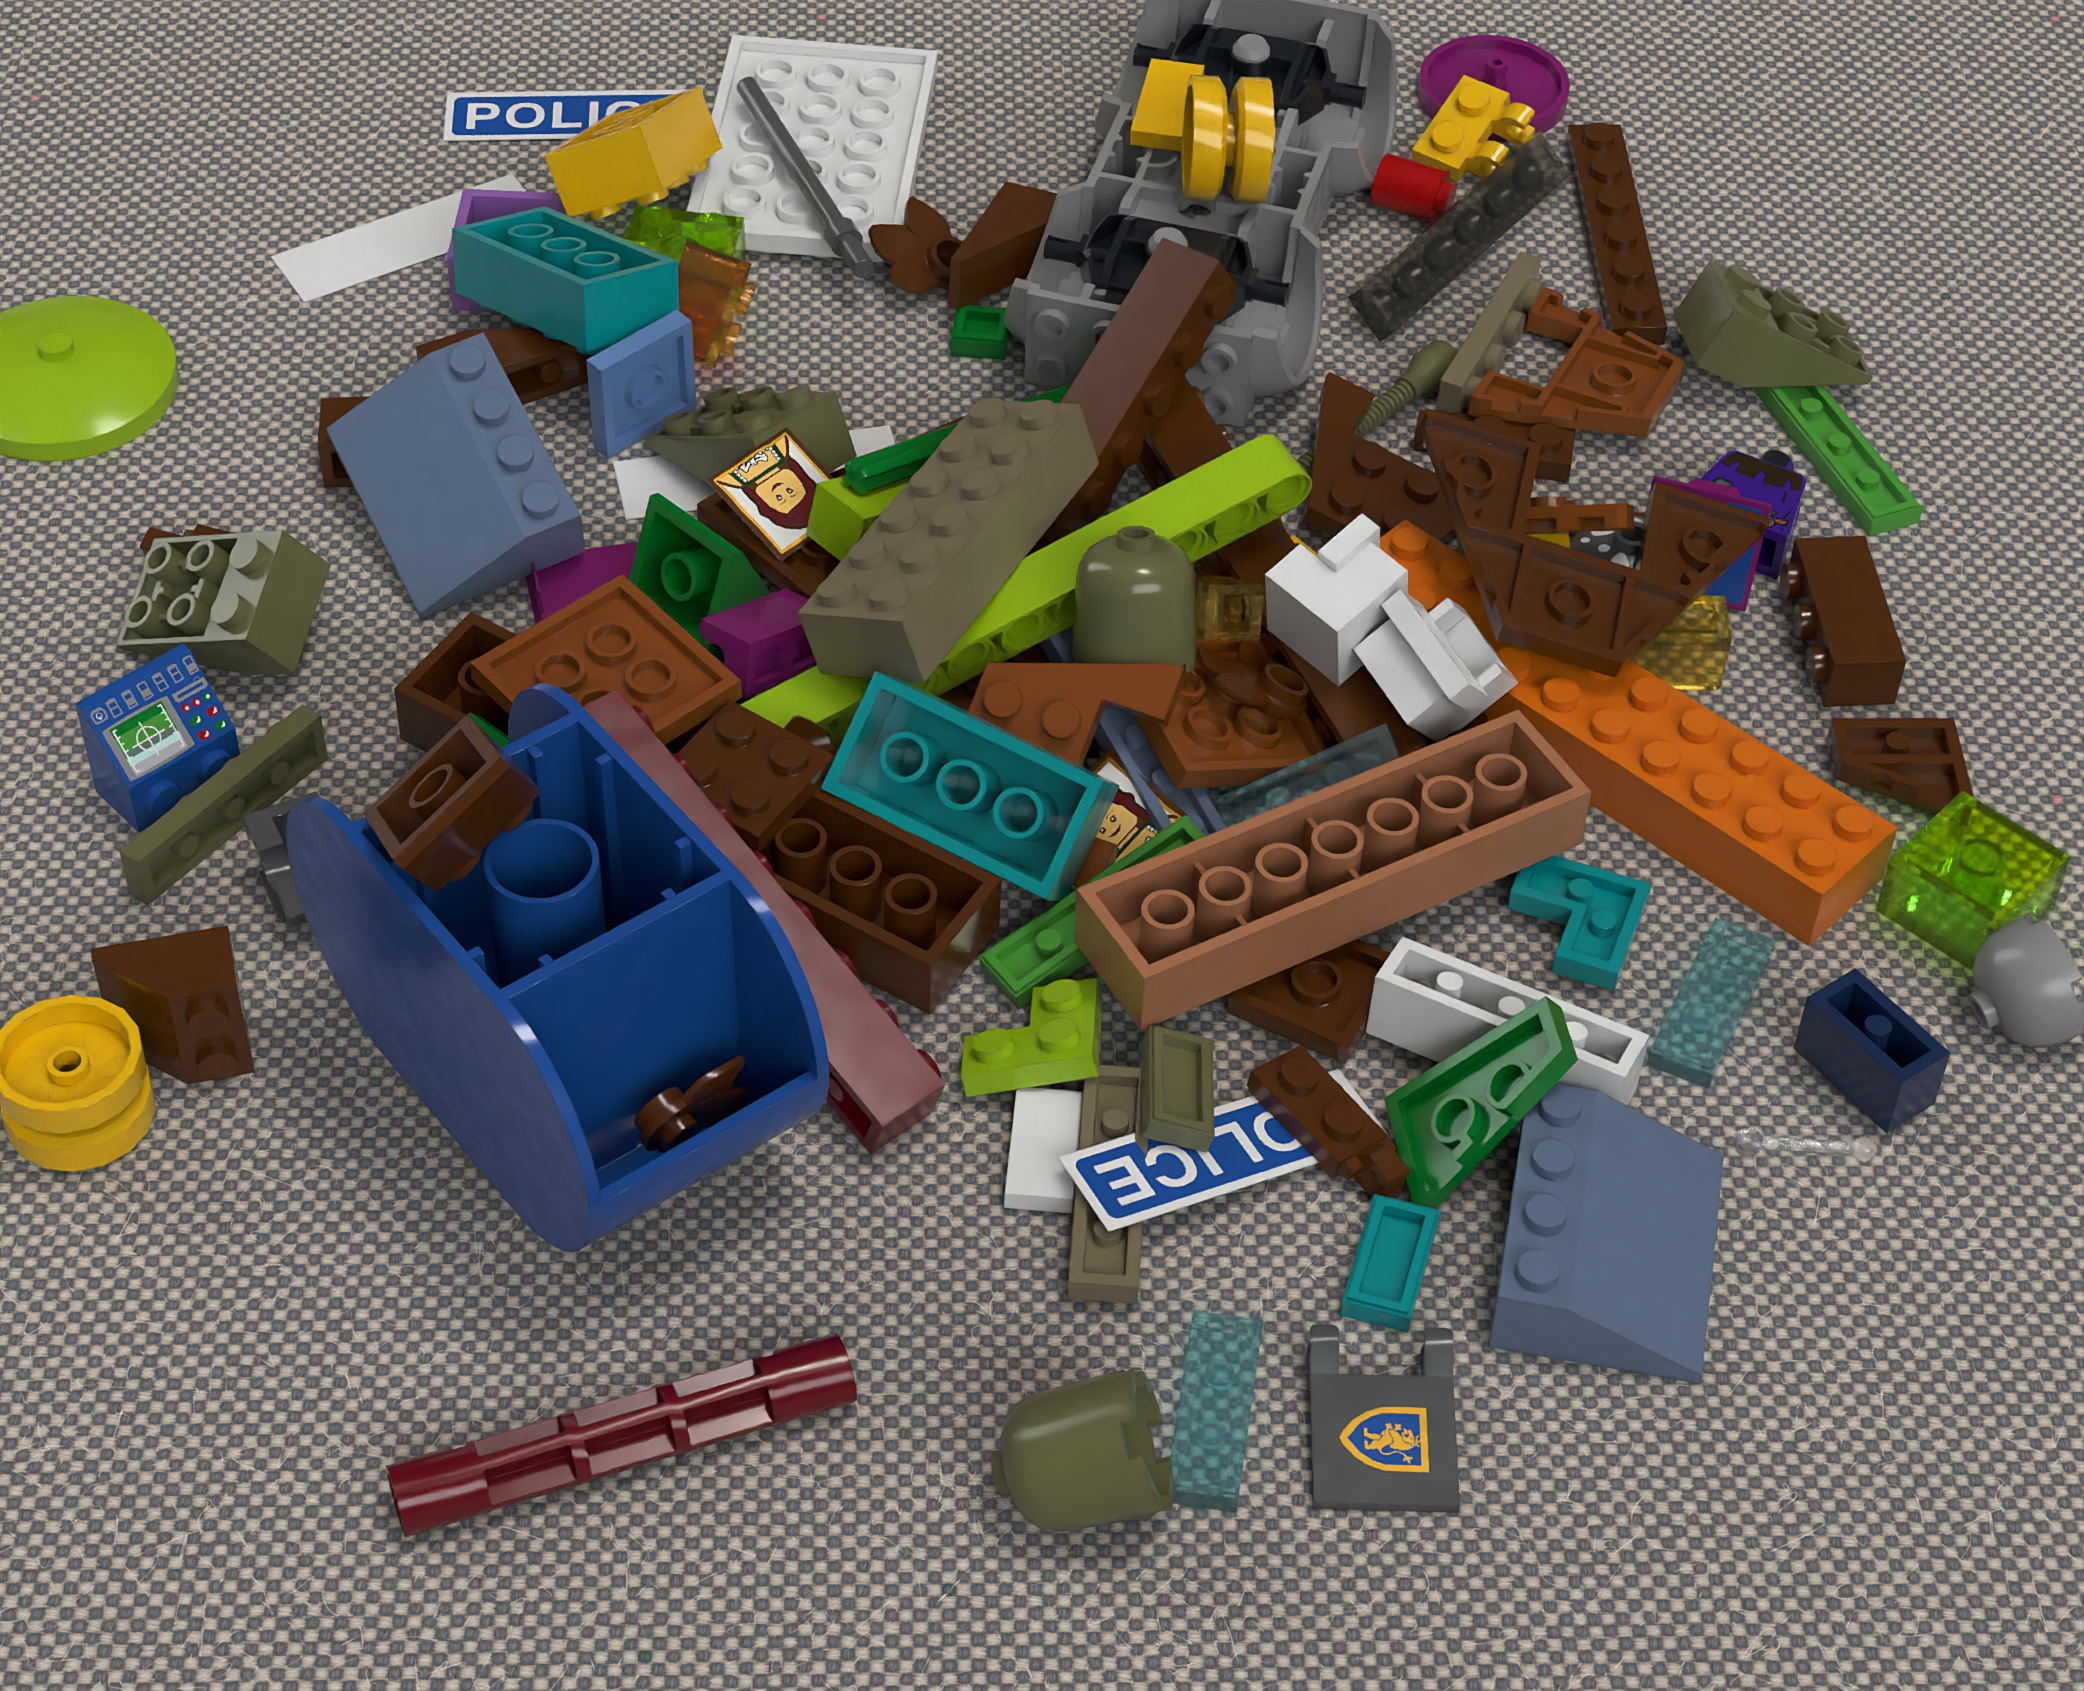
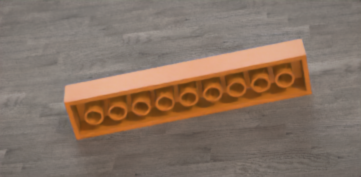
M1406 519L1380 538V549L1408 570V595L1420 602L1428 613L1447 597L1464 608L1518 681L1517 685L1484 710L1488 722L1519 709L1592 791L1589 804L1807 946L1815 942L1884 878L1897 826L1633 661L1614 678L1497 641L1467 558Z

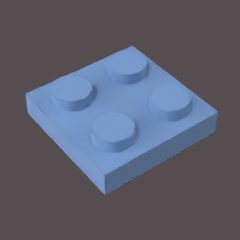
M678 310L647 325L586 360L594 449L607 459L614 457L640 442L646 436L663 428L662 420L665 417L679 411L697 409L692 321Z

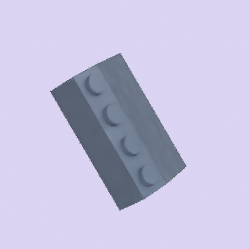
M484 332L427 354L326 428L327 435L420 619L532 574L531 562L535 563L537 572L585 552L581 514Z
M1556 1083L1522 1118L1488 1347L1700 1384L1703 1372L1724 1155L1598 1090Z

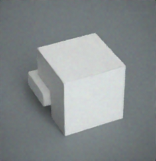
M1361 513L1318 550V557L1299 544L1265 574L1267 630L1339 687L1364 665L1353 648L1390 619L1381 604L1399 589L1408 594V570L1380 549V527Z
M1399 589L1381 604L1390 619L1353 648L1406 724L1435 742H1439L1454 731L1462 729L1518 684V681L1465 609L1448 597L1428 613L1420 602Z

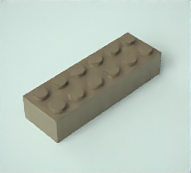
M986 398L978 400L971 406L969 412L959 424L942 440L936 451L919 471L910 478L907 485L890 505L880 513L879 518L861 539L850 548L849 553L798 611L797 614L821 674L872 678L874 672L877 671L895 676L904 681L925 683L1098 467L1099 462L1080 404L1053 403L1050 400L1020 402L1002 401L1000 398Z

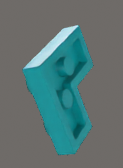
M1554 855L1519 870L1510 891L1507 909L1566 926L1555 953L1552 973L1615 991L1648 903L1652 883Z

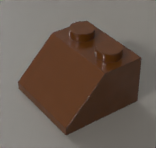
M467 714L363 814L393 861L404 871L435 892H438L448 881L454 882L466 876L479 861L481 850L501 831H510L518 826L530 813L533 800L541 791L528 774Z
M228 925L91 949L92 962L101 998L123 1008L139 1028L147 1064L186 1084L209 1080H224L232 1076L255 1072L246 1010Z

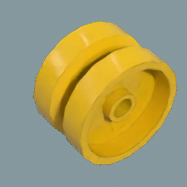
M1190 75L1185 95L1182 129L1181 169L1182 190L1185 201L1213 202L1221 191L1225 166H1227L1228 191L1234 201L1238 203H1264L1270 183L1275 145L1274 101L1271 80L1260 77H1240L1232 90L1229 112H1227L1226 87L1219 76Z
M67 995L42 1000L15 1014L1 1028V1116L7 1137L21 1157L44 1169L76 1172L105 1166L129 1153L148 1133L156 1111L153 1086L145 1061L139 1028L123 1008L99 997Z

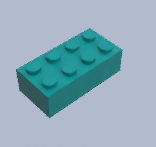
M546 206L452 228L455 291L457 294L477 302L482 309L495 310L510 317L513 323L535 328L543 332V336L546 338L566 342L576 347L579 353L596 355L671 312L679 311L678 261Z
M875 671L821 789L1046 900L1060 901L1069 895L1120 785L902 679Z

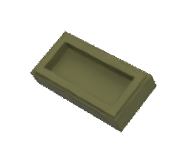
M1149 1024L1142 1038L1143 1138L1207 1153L1215 1137L1212 1039Z

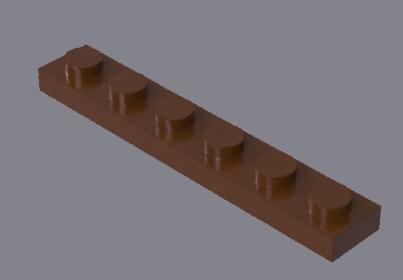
M1595 122L1588 125H1569L1566 143L1606 329L1623 337L1624 333L1630 331L1654 345H1664L1668 327L1621 124Z

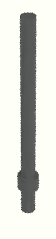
M752 77L741 79L737 84L738 93L824 226V237L835 255L845 259L857 278L869 276L874 270V263L862 246L863 237L850 218L843 217L756 80Z

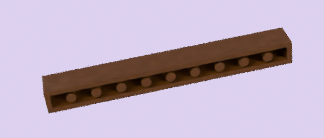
M1185 376L1174 392L1170 408L1165 415L1158 418L1143 442L1142 452L1135 463L1152 491L1233 450L1226 429L1221 424L1217 425L1206 409L1201 391L1198 387L1191 386ZM1281 517L1198 559L1197 562L1242 633H1256L1268 655L1282 666L1296 672L1307 683L1309 692L1305 696L1307 707L1304 711L1337 763V767L1332 773L1337 783L1427 747L1420 732L1406 724L1365 665L1361 666L1338 687L1267 630L1265 574L1299 545V543L1293 542L1283 527Z

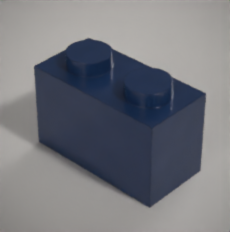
M1856 968L1807 997L1793 1048L1886 1134L1935 1104L1951 1053Z

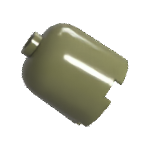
M1128 526L1120 529L1116 535L1108 536L1088 548L1081 558L1076 574L1072 660L1074 663L1176 664L1184 667L1187 672L1193 670L1197 660L1196 581L1193 564L1181 546L1165 537L1155 535L1154 530L1148 527Z
M1122 1369L1040 1391L1021 1399L1006 1415L1000 1437L1001 1450L991 1453V1470L999 1494H1011L1015 1506L1024 1518L1034 1526L1048 1532H1065L1152 1517L1157 1512L1172 1509L1174 1498L1172 1463L1170 1456L1156 1459L1150 1427L1163 1425V1419L1153 1388L1145 1372H1135L1134 1369L1125 1371Z

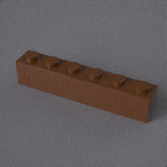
M1166 238L1161 239L1061 403L1080 404L1099 465L1026 556L1096 521L1097 517L1103 515L1108 509L1116 486L1127 468L1134 465L1140 457L1143 442L1158 418L1165 415L1170 408L1174 392L1188 369L1195 366L1199 361L1204 343L1218 320L1224 318L1232 306L1234 294L1238 288L1220 260Z

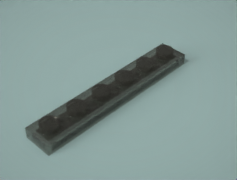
M1541 131L1521 144L1347 298L1379 341L1384 340L1396 332L1568 178L1571 173Z

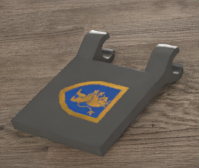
M1325 1324L1311 1326L1310 1341L1307 1347V1365L1310 1394L1312 1509L1459 1512L1460 1497L1453 1381L1454 1341L1451 1329L1426 1328L1423 1336L1424 1344L1420 1351L1422 1376L1339 1374V1328L1335 1325Z

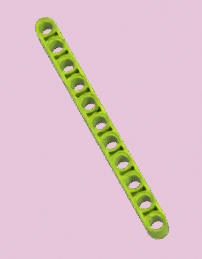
M1265 434L1250 440L1026 556L925 683L906 682L935 696H939L983 673L987 663H1002L1048 639L1049 636L1055 635L1074 625L1076 574L1081 558L1090 546L1108 536L1116 535L1120 529L1128 526L1148 527L1154 530L1155 535L1165 537L1181 546L1193 563L1298 507L1311 491V477L1277 436ZM818 665L746 701L741 706L782 728L785 727L793 716L800 715L817 723L830 736L834 745L844 739L872 678L821 674Z

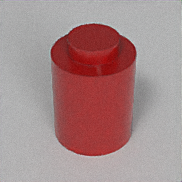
M1386 153L1378 166L1373 181L1371 203L1374 206L1434 223L1440 214L1448 215L1456 196L1457 185L1450 182L1449 170Z

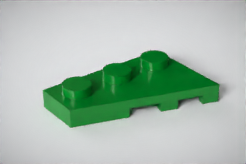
M1547 996L1384 1098L1400 1158L1410 1170L1409 1175L1406 1176V1181L1414 1204L1436 1209L1578 1061L1562 1008Z

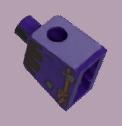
M1739 451L1727 452L1701 479L1735 487L1741 497L1772 504L1769 513L1771 521L1764 533L1756 572L1778 579L1797 524L1807 480L1802 474L1793 471L1794 464L1791 458L1782 451H1766L1760 459Z

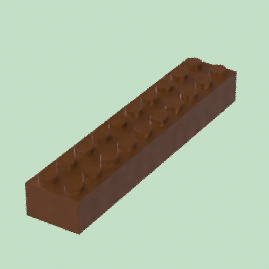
M470 612L394 688L400 739L427 753L469 713L482 717L508 736L509 714L472 680L470 662L517 634ZM696 725L664 746L671 754H677L697 734L701 727ZM821 788L814 793L804 806L760 851L771 864L775 880L792 900L797 899L809 909L815 920L816 929L833 949H839L849 957L856 969L858 978L929 1015L999 929L1002 879Z

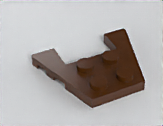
M1329 372L1320 393L1319 402L1321 404L1314 436L1316 440L1309 471L1312 487L1305 500L1303 522L1335 537L1362 513L1380 527V538L1406 519L1444 544H1448L1455 539L1457 535L1454 534V523L1436 473L1384 449L1379 444L1355 435L1354 433L1370 410L1375 394Z

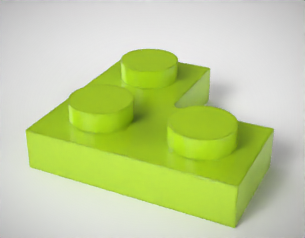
M1097 977L1077 981L1061 979L1046 986L1033 987L1030 1026L1008 1030L992 1028L980 1034L965 1036L960 1076L966 1097L1098 1077L1103 998Z

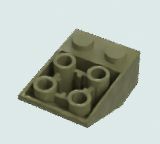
M1710 260L1673 314L1696 366L1742 388L1866 385L1873 378L1862 358L1864 351L1853 341L1849 333L1850 325L1842 317L1830 310L1823 309L1819 314L1805 307L1804 302L1797 295L1785 288L1777 287L1775 291H1772L1760 285L1758 279L1753 274L1737 265H1731L1727 269Z
M770 386L756 388L746 393H737L735 387L722 388L707 394L703 398L705 405L698 409L683 410L665 417L662 420L663 428L643 438L648 448L708 485L710 484L707 479L786 427L828 473L845 464L848 460L857 457L836 392H811L809 386H799L780 393H774L773 388Z
M284 530L155 538L151 549L145 557L144 568L132 602L126 610L125 622L116 646L122 650L159 657L183 643L191 651L198 665L248 675L295 673L331 564Z

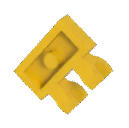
M1463 75L1413 147L1412 160L1449 170L1450 179L1457 182L1460 181L1466 171H1469L1489 183L1499 185L1509 171V165L1502 163L1509 153V148L1499 142L1487 140L1494 133L1514 145L1525 147L1535 133V128L1528 125L1535 115V110L1522 103L1510 104V93Z

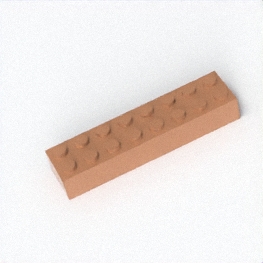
M1518 709L1077 888L1074 942L1141 1031L1148 1028L1149 1024L1155 1025L1580 845L1582 843L1592 791Z

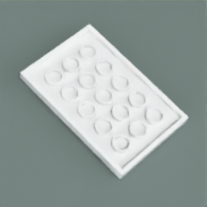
M732 35L711 115L723 148L706 159L709 165L708 168L696 173L682 226L683 245L699 246L708 249L749 250L766 254L786 253L811 255L817 258H843L835 255L824 237V226L738 93V82L745 77H752L760 86L843 217L850 218L863 237L862 246L872 262H882L883 260L875 253L871 245L868 230L872 225L877 224L904 225L905 205L907 200L913 195L938 69V51Z

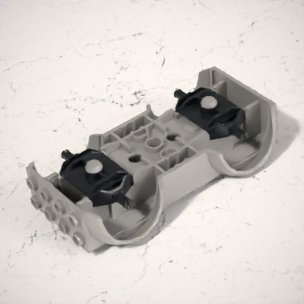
M1146 0L1136 34L1112 95L1104 93L1101 99L1095 130L1105 141L1086 182L1058 191L1027 279L1015 278L1010 291L1003 324L1025 345L1024 382L1057 389L1074 382L1162 238L1220 260L1238 288L1234 294L1229 312L1224 318L1218 320L1205 341L1199 361L1195 366L1188 369L1185 374L1190 385L1198 387L1201 391L1206 409L1216 423L1244 427L1255 397L1278 395L1306 381L1315 360L1322 325L1323 259L1321 241L1317 238L1333 195L1358 192L1372 186L1382 158L1386 153L1391 154L1397 108L1394 34L1381 18L1380 11L1324 0ZM1151 58L1205 65L1204 75L1219 76L1226 87L1227 112H1229L1232 90L1240 77H1260L1271 80L1274 101L1275 145L1270 183L1264 203L1235 202L1228 191L1227 166H1225L1221 191L1213 202L1185 201L1182 190V152L1130 145V129ZM1190 204H1197L1206 207L1211 213L1204 218L1191 219L1183 216L1180 211L1186 210Z

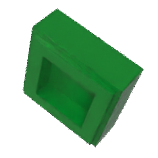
M966 305L963 308L956 309L951 335V355L1006 360L1011 333L1003 324L1006 308Z

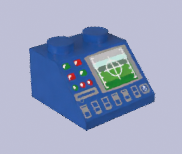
M183 643L75 703L95 790L138 833L150 827L175 807L182 797L191 794L220 771L227 761L240 755L236 729L193 654Z

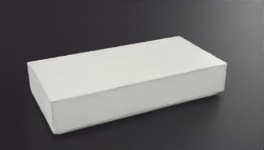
M1033 1087L1016 1090L1004 1208L1073 1213L1076 1184L1058 1157L1079 1151L1084 1091Z

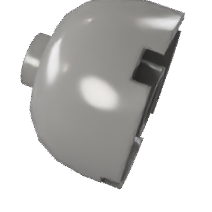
M2028 912L2004 924L1990 934L1975 956L1972 969L1977 991L1969 994L1968 999L1975 1016L1985 1029L1988 1030L1997 1026L2011 1041L2030 1048H2049L2070 1041L2084 1033V1001L2078 1004L2073 985L2081 980L2082 976L2064 944L2052 928L2043 919L2033 923L2034 913Z

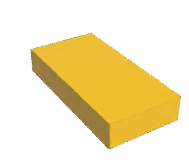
M1151 58L1130 129V145L1182 152L1183 114L1187 82L1190 75H1204L1205 65Z

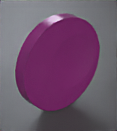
M1475 35L1458 38L1434 49L1425 58L1420 69L1418 98L1423 110L1432 120L1463 75L1510 93V104L1522 103L1535 110V115L1528 124L1535 128V133L1531 138L1541 135L1557 125L1567 109L1570 81L1563 65L1546 50L1520 39L1498 35ZM1492 133L1487 140L1496 142H1509L1505 138L1494 133Z

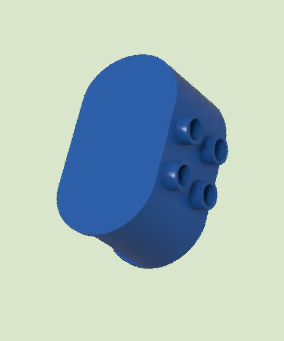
M538 683L521 691L512 702L508 721L509 744L502 747V749L528 774L541 793L533 800L532 809L527 817L512 830L507 832L501 831L481 850L480 859L475 867L460 880L448 881L438 892H435L404 871L393 861L366 817L353 823L334 804L317 796L306 798L291 808L286 823V840L296 890L311 931L339 989L370 1039L523 1222L552 1246L562 1251L577 1252L818 1113L823 1107L828 1094L829 1060L822 1023L804 971L783 929L754 886L574 698L554 685ZM741 1054L746 1061L743 1069L735 1078L732 1087L746 1086L751 1092L750 1098L744 1107L715 1125L701 1129L697 1135L666 1153H658L657 1150L647 1151L639 1142L641 1132L634 1125V1120L640 1110L654 1097L669 1088L678 1087L685 1094L699 1078Z

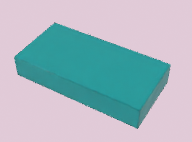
M1377 1194L1373 1195L1342 1298L1340 1316L1408 1333L1438 1230L1441 1210Z

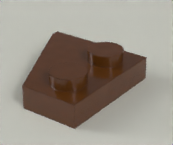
M1954 718L1831 719L1827 736L1837 780L1961 822H1971L1976 802Z

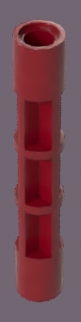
M837 1333L775 1350L773 1355L767 1357L755 1356L752 1359L712 1371L660 1384L651 1389L580 1410L562 1413L553 1418L482 1439L465 1442L463 1447L456 1449L447 1447L386 1465L389 1487L403 1535L406 1538L492 1512V1510L572 1486L589 1483L595 1479L672 1456L682 1455L698 1448L855 1403L857 1400L855 1378L845 1346Z

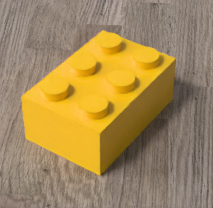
M699 86L607 115L545 154L544 157L566 214L574 217L588 212L591 220H597L622 209L620 204L636 199L638 206H643L667 197L669 189L688 182L689 175L708 168L709 165L706 159L723 147Z

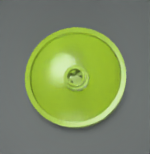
M60 296L31 301L0 313V455L21 460L45 462L67 461L94 456L115 449L137 438L151 428L172 404L179 385V370L172 339L164 327L144 311L132 305L107 298Z

